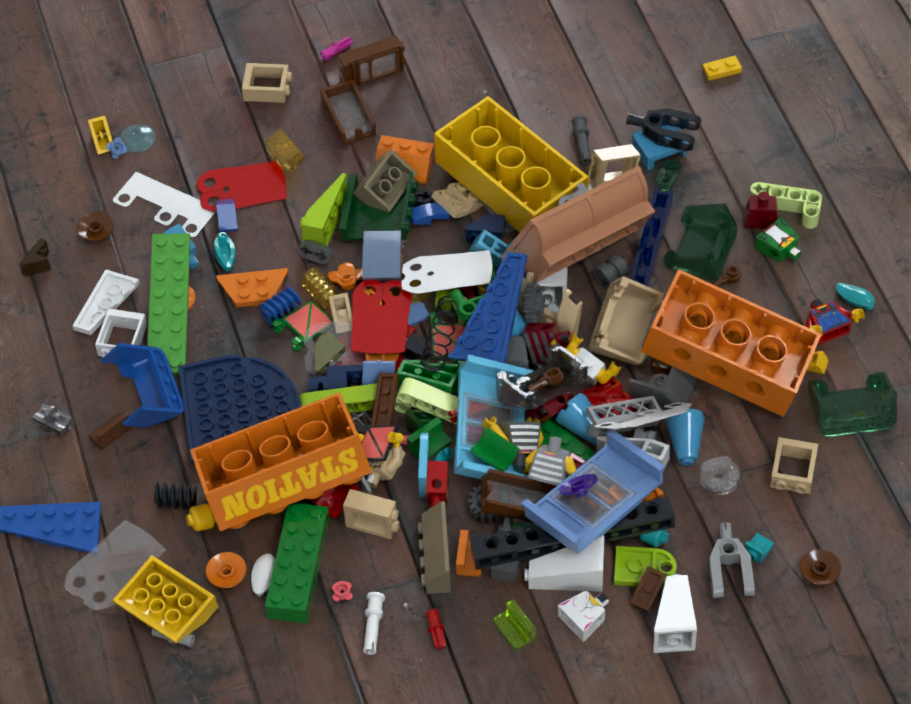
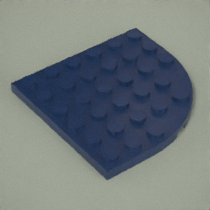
M226 355L179 366L189 450L302 407L296 386L287 374L278 366L264 359L253 356L247 358L241 357V355ZM190 451L191 462L195 464Z

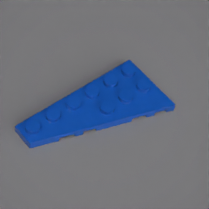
M100 501L0 506V533L15 534L19 538L27 537L36 542L60 548H73L77 552L82 553V551H85L94 556H99Z

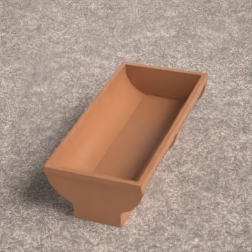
M637 166L529 220L503 253L501 259H504L507 252L526 254L528 258L525 273L533 272V282L538 283L640 230L655 213V210L648 202V186L641 172L642 169L640 166Z

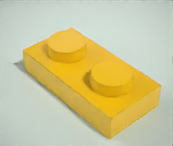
M736 55L702 65L708 81L742 72V67Z

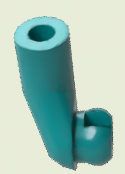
M449 447L444 448L438 453L434 461L449 462L452 458L453 450Z

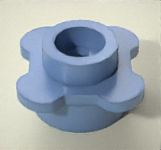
M119 137L106 145V148L110 150L112 157L115 159L120 154L127 152V147Z

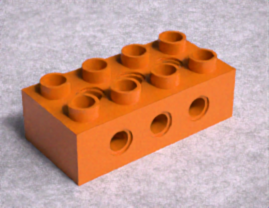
M678 269L640 352L784 417L797 394L822 334Z

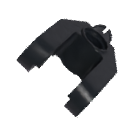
M665 108L649 110L644 117L628 113L626 124L642 127V135L657 145L682 151H691L695 143V138L692 135L665 129L662 126L670 125L679 127L682 130H697L700 127L701 118L692 113ZM671 117L677 118L678 121L671 119ZM688 121H693L696 124H690Z

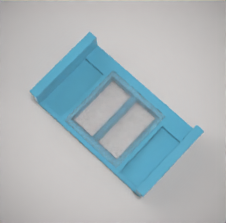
M468 354L467 360L459 368L454 474L482 479L488 469L497 470L471 453L470 450L478 443L485 430L482 426L485 418L489 421L492 416L496 417L497 425L498 423L508 421L524 422L525 385L533 377V370ZM514 462L504 471L528 477V475L522 474L523 466H514Z

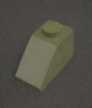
M329 331L325 335L322 334L315 344V372L317 376L324 375L327 372V366H333L347 353L345 345Z

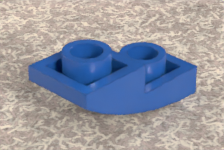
M429 203L413 208L414 216L411 218V221L416 225H430L432 219H449L450 214L438 203Z

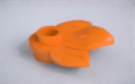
M345 262L340 264L338 271L328 272V278L331 282L338 283L341 289L351 290L355 287L357 280L362 279V269H355L352 263Z

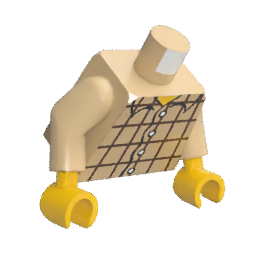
M358 433L360 440L362 442L364 439V435ZM388 433V441L393 444L386 461L369 462L372 473L365 476L370 488H376L379 480H391L396 470L402 465L405 452L402 450V446H400L404 439L401 433Z

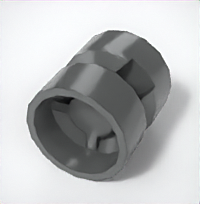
M613 254L604 263H600L593 269L595 279L604 288H608L612 281L629 273L626 262L617 254Z

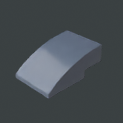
M401 230L364 231L363 281L378 280L383 283L389 280L401 281Z

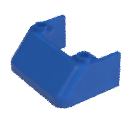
M119 343L101 359L102 363L117 364L122 376L134 379L143 406L138 408L123 422L124 426L148 428L175 418L184 411V405L165 353L160 348Z

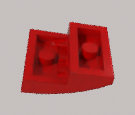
M613 377L604 384L599 383L579 392L586 395L592 406L632 399L623 390L622 384ZM597 412L599 417L602 418L603 414Z
M355 483L350 485L341 484L325 490L318 498L306 500L313 505L327 506L329 516L336 519L343 510V504L349 490L359 491L360 488Z

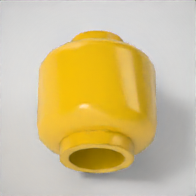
M209 504L193 506L190 508L189 514L186 515L187 525L189 527L192 526L196 532L211 529L214 527V523H216Z

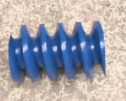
M285 287L283 291H279L277 295H273L265 303H260L259 309L266 323L272 325L271 319L275 321L278 319L277 315L283 318V311L289 314V307L295 310V303L299 306L302 303L300 297L292 288Z

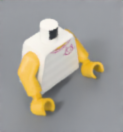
M574 333L571 337L572 341L569 342L564 352L565 358L568 359L565 365L593 386L597 382L604 384L613 376L616 377L622 367L614 365L615 362L612 361L606 370L605 364L586 349H577L584 339H579L576 336L577 333Z

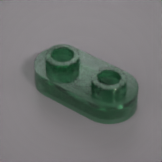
M671 159L664 163L656 177V186L660 190L667 191L674 187L682 172V165L678 160Z

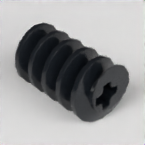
M157 482L154 491L155 504L159 508H162L163 505L166 508H170L172 505L174 509H177L180 505L181 509H186L187 506L190 509L196 506L197 486L192 490L191 485L188 484L186 490H184L183 484H180L179 488L176 489L175 484L172 483L171 488L168 489L167 483H164L163 488H160L159 482Z

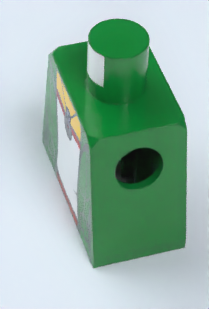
M781 218L756 236L755 249L777 262L783 261L788 256L796 261L802 253L797 249L798 235Z

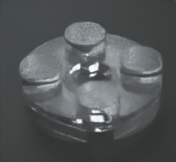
M730 457L711 458L701 465L700 482L707 491L710 492L711 490L718 495H724L735 490L739 483L740 471L738 466L731 461ZM717 473L724 474L722 479H719V476L718 478L715 476Z

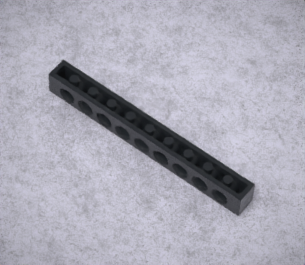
M669 496L657 497L653 500L641 502L604 534V542L674 528L675 515ZM596 510L593 513L581 515L593 523L606 510ZM537 524L517 527L508 531H498L485 536L479 535L470 539V549L476 570L547 555L566 548V546L553 536H549L550 534Z

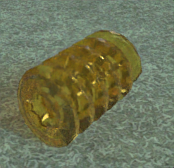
M317 267L309 269L302 278V286L324 308L330 307L329 296L340 294L337 292V288L328 281V278L322 272H319Z

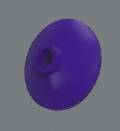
M585 474L565 482L559 488V492L562 495L582 497L588 493V489L597 483L598 477L596 474Z

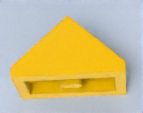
M105 115L89 119L90 133L97 154L109 152L110 150L106 148V145L113 141Z

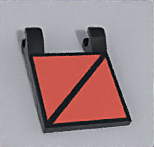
M356 425L357 432L364 435L361 443L368 462L386 461L393 444L388 441V433H397L399 426L367 427Z

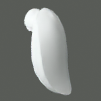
M271 554L260 556L253 566L251 581L253 591L257 596H262L269 590L275 564V558Z

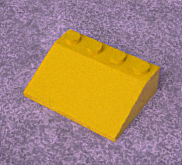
M153 555L112 600L115 604L174 643H178L203 625L218 608L215 595Z

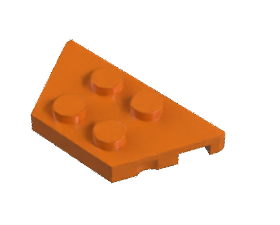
M288 268L217 275L216 278L217 283L221 284L226 295L231 298L232 303L238 308L256 306L262 302L265 303L267 299H271L275 294L277 295L283 287L285 277H288L289 274Z

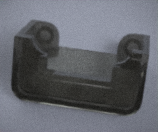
M557 343L550 347V351H552L548 359L546 357L543 358V367L519 379L505 371L496 374L497 400L504 406L534 409L583 384L587 379L588 365ZM555 367L563 372L564 379L558 385L548 384L537 391L528 392L527 387L538 382L548 369Z

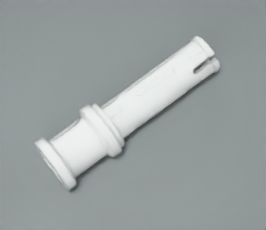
M370 592L367 594L368 607L365 610L367 624L363 653L368 655L376 654L379 621L383 617L382 603L385 601V595L380 592Z

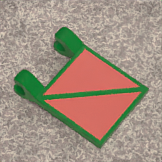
M311 300L286 317L273 321V331L280 333L288 326L299 336L292 339L294 344L292 348L295 351H299L306 343L333 327L334 321Z
M431 312V326L433 325L432 321L436 312ZM436 316V318H435V320H434V323L439 322V319L437 318V316ZM459 323L453 325L455 332L450 336L452 343L446 347L448 355L444 357L445 359L448 358L451 351L453 352L459 336H462L466 327L461 326ZM435 325L439 332L446 333L447 335L453 332L451 325ZM434 327L431 330L432 334L436 333ZM441 334L432 335V339L436 343L447 345L450 342L448 336ZM432 345L433 351H437L443 356L446 354L444 347Z

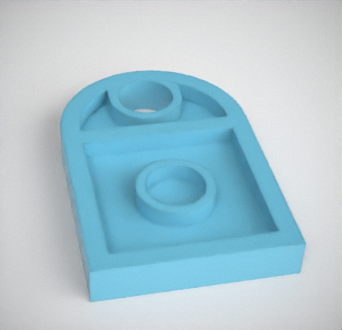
M420 433L419 497H427L429 433Z

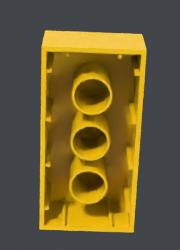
M489 96L434 133L435 162L498 215H504L505 221L519 232L522 231L529 220L555 208L562 196H569L574 193L576 185L583 182L588 189L589 176Z

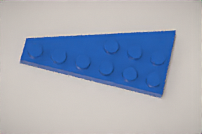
M507 252L496 271L497 274L494 280L488 285L486 294L479 301L467 322L465 331L462 336H459L453 352H450L448 356L450 360L466 361L469 354L506 364L528 258L526 254Z

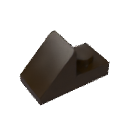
M40 238L19 263L23 276L51 270L49 260L46 258L49 254L46 240Z

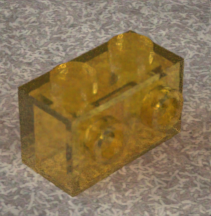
M281 128L264 141L268 146L266 151L272 158L274 156L278 158L276 162L282 169L286 168L291 172L306 159Z

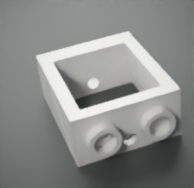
M108 308L95 344L98 356L104 357L116 346L107 344L113 327L136 330L131 344L141 345L147 328L145 314Z

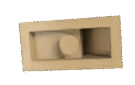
M348 293L329 296L331 316L333 317L336 334L352 331V312Z

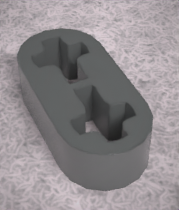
M305 240L298 246L299 255L313 262L326 264L333 258L332 250L323 244Z

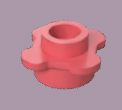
M345 581L334 583L332 585V590L334 591L332 599L336 602L344 599L351 600L353 597L350 592L352 588L351 583Z

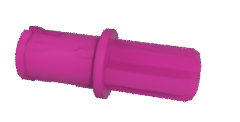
M346 37L337 43L333 42L331 46L320 52V56L326 62L332 57L341 54V51L350 47L353 42L350 37Z

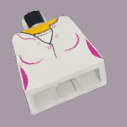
M584 591L558 605V617L584 642L605 620V609L603 607L609 603V600L603 593L594 598L589 592Z

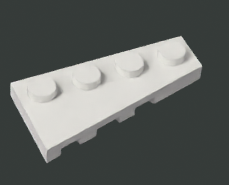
M105 270L74 322L73 329L91 335L104 322L108 308L116 309L140 285L139 279Z

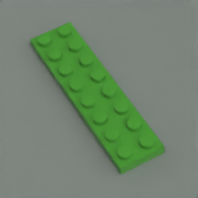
M190 233L152 235L148 346L160 348L165 353L173 375H180L179 366L186 364Z

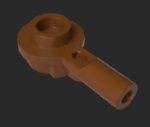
M729 265L724 268L723 276L712 284L721 287L726 283H735L741 278L742 271L735 265Z
M550 368L538 382L528 386L527 390L532 394L548 384L558 385L564 379V374L559 368Z

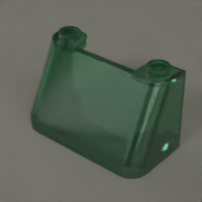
M726 203L687 205L681 215V222L686 228L677 252L668 250L663 257V262L669 269L676 271L680 269L693 276L707 280H717L737 236V224Z
M877 372L869 375L866 379V388L828 392V385L823 380L808 381V390L818 429L824 436L892 428L897 422V392L886 372Z

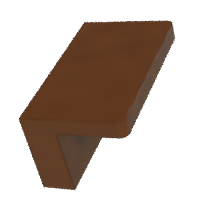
M117 413L91 432L89 439L102 451L132 428V426L123 425V422L129 415L127 413L124 415Z

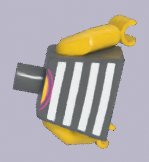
M492 416L489 421L485 418L482 422L483 428L491 429L520 448L514 460V466H525L526 455H529L534 449H538L544 439L540 430L541 422L538 419H534L532 422L529 417L525 422L508 421L498 423L497 425L496 417Z

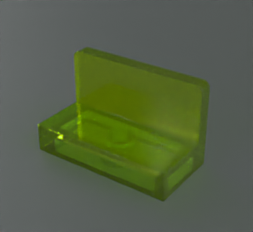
M514 599L506 602V611L495 617L493 622L514 650H518L536 639V628Z

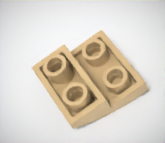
M460 182L449 184L446 190L434 191L431 196L453 218L469 215L484 206V203Z

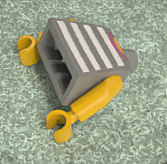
M550 437L549 446L542 445L538 449H534L526 457L525 469L522 473L526 474L529 472V479L557 486L577 469L573 459L570 457V452L560 449L562 439Z

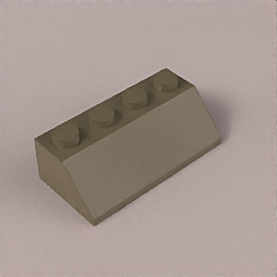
M444 501L422 513V522H418V532L423 534V539H419L420 551H424V556L420 557L421 569H425V574H421L422 586H426L427 594L451 592Z

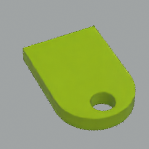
M616 546L614 585L638 587L647 566L666 574V577L675 575L677 569L676 561L669 552L663 549ZM669 566L672 570L664 572L661 570V567ZM666 578L661 587L665 586Z

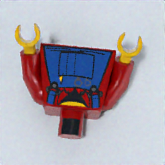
M816 299L810 304L812 309L809 311L805 327L822 334L818 345L851 333L852 321L858 323L859 319H865L863 309L848 311L838 306L835 302L823 305L819 299Z

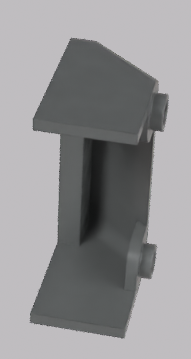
M672 366L669 375L655 374L649 383L630 378L629 395L632 399L654 396L659 407L668 410L672 408L664 406L678 402L689 403L698 378ZM673 404L670 406H679L682 404Z

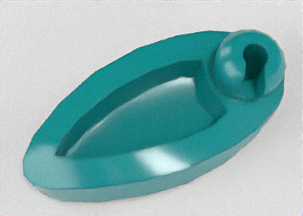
M221 232L214 241V255L221 267L229 272L234 266L236 251L232 240L225 232Z
M844 283L836 284L838 295L846 303L855 307H864L866 310H871L874 307V297L866 289Z

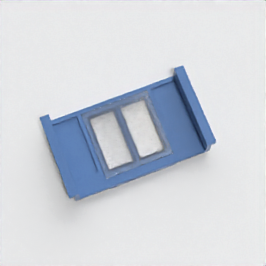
M613 429L606 433L607 445L541 500L534 504L530 500L525 499L521 503V506L525 508V516L577 554L582 552L598 537L604 535L663 483L665 465ZM585 474H596L598 477L597 483L588 489V493L582 497L562 495L559 492V488L565 482Z

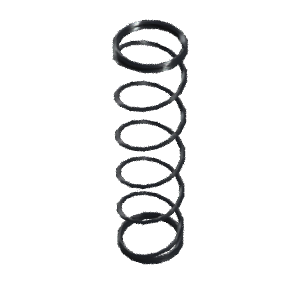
M450 295L443 296L438 301L436 315L432 321L433 325L429 330L426 347L420 358L422 366L429 371H440L445 365L444 357L448 355L446 347L452 343L450 336L455 332L453 325L458 322L456 313L443 311L440 307L442 303L453 302L452 300L441 302L445 298H450ZM443 313L447 316H455L456 322L450 324L442 321L438 315ZM437 316L440 322L434 323V320ZM439 323L451 325L453 332L449 335L439 332L435 325ZM434 327L436 333L431 334V330ZM435 334L448 336L450 342L447 345H442L434 342L431 336ZM429 338H430L433 343L427 345V344H428V340H429ZM431 345L444 347L446 354L443 356L437 351L429 350L428 347ZM430 353L434 357L442 358L443 365L441 367L430 366L425 361L424 355Z

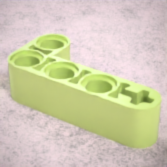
M756 182L751 185L750 196L758 195L762 191L768 192L769 196L776 197L778 210L802 213V225L805 228L812 229L818 225L822 202L820 192Z
M405 378L397 392L395 410L405 413L413 406L451 422L450 418L456 415L449 417L448 412L458 408V397L413 378Z

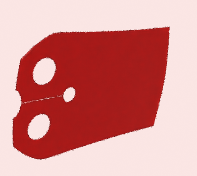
M279 161L207 171L197 179V190H200L202 193L199 199L202 208L217 213L216 205L208 204V199L211 197H217L219 200L234 199L235 209L287 199L286 180ZM212 178L216 183L212 187H207L204 181ZM229 187L230 190L228 192H224L223 188Z
M364 280L356 287L353 292L351 351L372 354L405 352L412 293L402 289V281L389 280L383 283L378 280ZM367 286H373L376 292L373 295H366L364 289ZM392 287H399L402 290L398 296L391 295L389 291ZM382 300L385 302V305L380 306L378 302Z

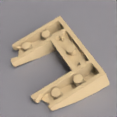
M528 272L526 278H523L517 310L524 317V311L521 310L522 293L525 292L526 284L533 283V272ZM566 289L558 314L544 308V314L542 319H540V323H556L559 332L570 331L572 337L574 333L578 334L583 302L580 301L577 305L569 299V295L572 292Z

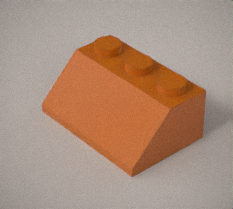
M381 135L375 163L382 154L392 149L417 172V175L414 177L415 180H418L419 184L426 185L435 159L434 143Z

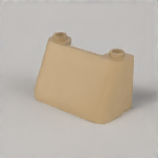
M624 276L612 281L603 301L588 349L595 354L630 364L639 365L643 363L646 354L640 352L652 314L659 310L663 303L664 293Z

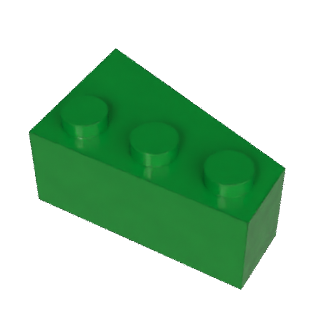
M403 360L396 372L399 375L398 390L405 378H413L455 396L458 390L459 368L464 361H458V364H446L445 361V365L440 371H429L422 366L420 360ZM443 361L428 364L432 367H441Z

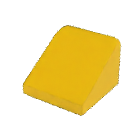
M823 351L814 352L807 371L819 374L825 373L829 360Z

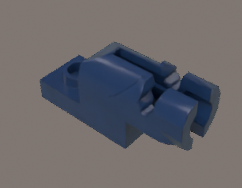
M363 364L327 366V376L321 375L308 378V392L348 387V383L362 382Z

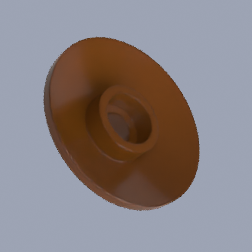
M103 212L88 213L77 223L79 236L84 240L92 242L107 238L114 228L112 218Z
M817 549L806 553L802 557L800 572L809 583L817 586H826L834 583L839 578L841 564L833 553Z

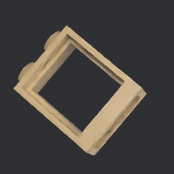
M246 63L242 85L243 101L285 103L286 96L290 94V85L288 84L292 82V72H289L288 65ZM255 77L281 78L280 87L253 86Z
M632 144L594 150L588 173L590 185L595 188L637 167L640 161L639 152ZM624 160L622 171L606 173L608 162Z
M779 437L770 487L778 490L795 491L800 494H810L818 444ZM787 456L810 460L808 477L804 478L778 473L780 457Z
M352 489L349 490L343 504L346 527L391 539L393 533H397L400 521L397 519L399 510L396 509V501Z

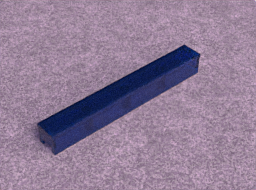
M659 188L654 190L651 206L655 213L645 223L630 276L631 280L648 287L651 284L673 203V191L671 190L669 193L660 192Z

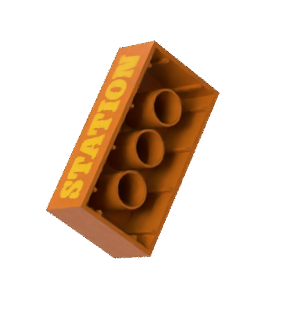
M340 392L190 450L205 496L220 531L228 528H241L253 518L266 513H280L289 504L305 498H318L325 490L341 484H354L364 475L372 473L360 437Z

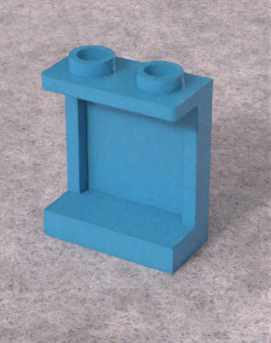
M662 126V128L680 132L678 127ZM643 130L632 134V145L639 152L640 160L647 171L654 168V161L679 152L682 157L687 156V151L657 145L642 135Z

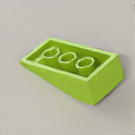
M345 173L338 177L307 210L305 217L301 218L302 240H311L325 246L329 245L342 213L347 187Z

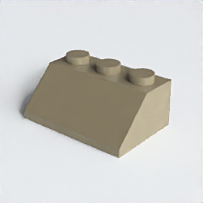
M390 149L378 158L353 194L367 206L390 212L407 188L409 173H413L415 177L417 172Z

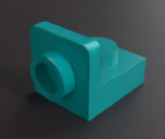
M756 533L750 542L747 541L744 544V547L750 554L751 561L761 564L773 549L774 542Z

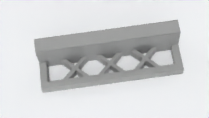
M654 396L587 407L586 412L592 422L588 433L591 438L603 436L611 429L594 427L595 425L606 422L622 423L644 417L645 415L637 414L650 410L643 406L646 403L651 404L653 408L651 410H662ZM631 406L637 409L638 411L632 412L626 408ZM615 409L621 412V415H615L610 410ZM655 411L645 412L643 414H651ZM594 412H599L605 415V417L598 419ZM660 420L639 425L636 427L618 428L613 430H615L617 433H620L625 431L636 430L637 427H653L657 426ZM609 423V424H602V425H600V426H609V425H612V424H611V423Z

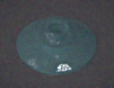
M134 124L125 128L121 132L120 138L127 147V151L141 152L153 145L155 133L147 125Z

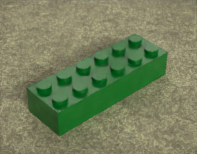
M300 503L288 505L265 603L267 619L308 623L330 521L327 506Z

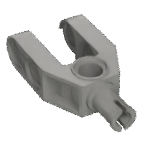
M726 522V528L724 523L718 525L720 539H717L709 558L708 567L712 598L724 597L721 564L731 565L734 563L739 564V567L742 568L741 584H744V596H754L755 587L751 556L738 538H732V526L728 522Z

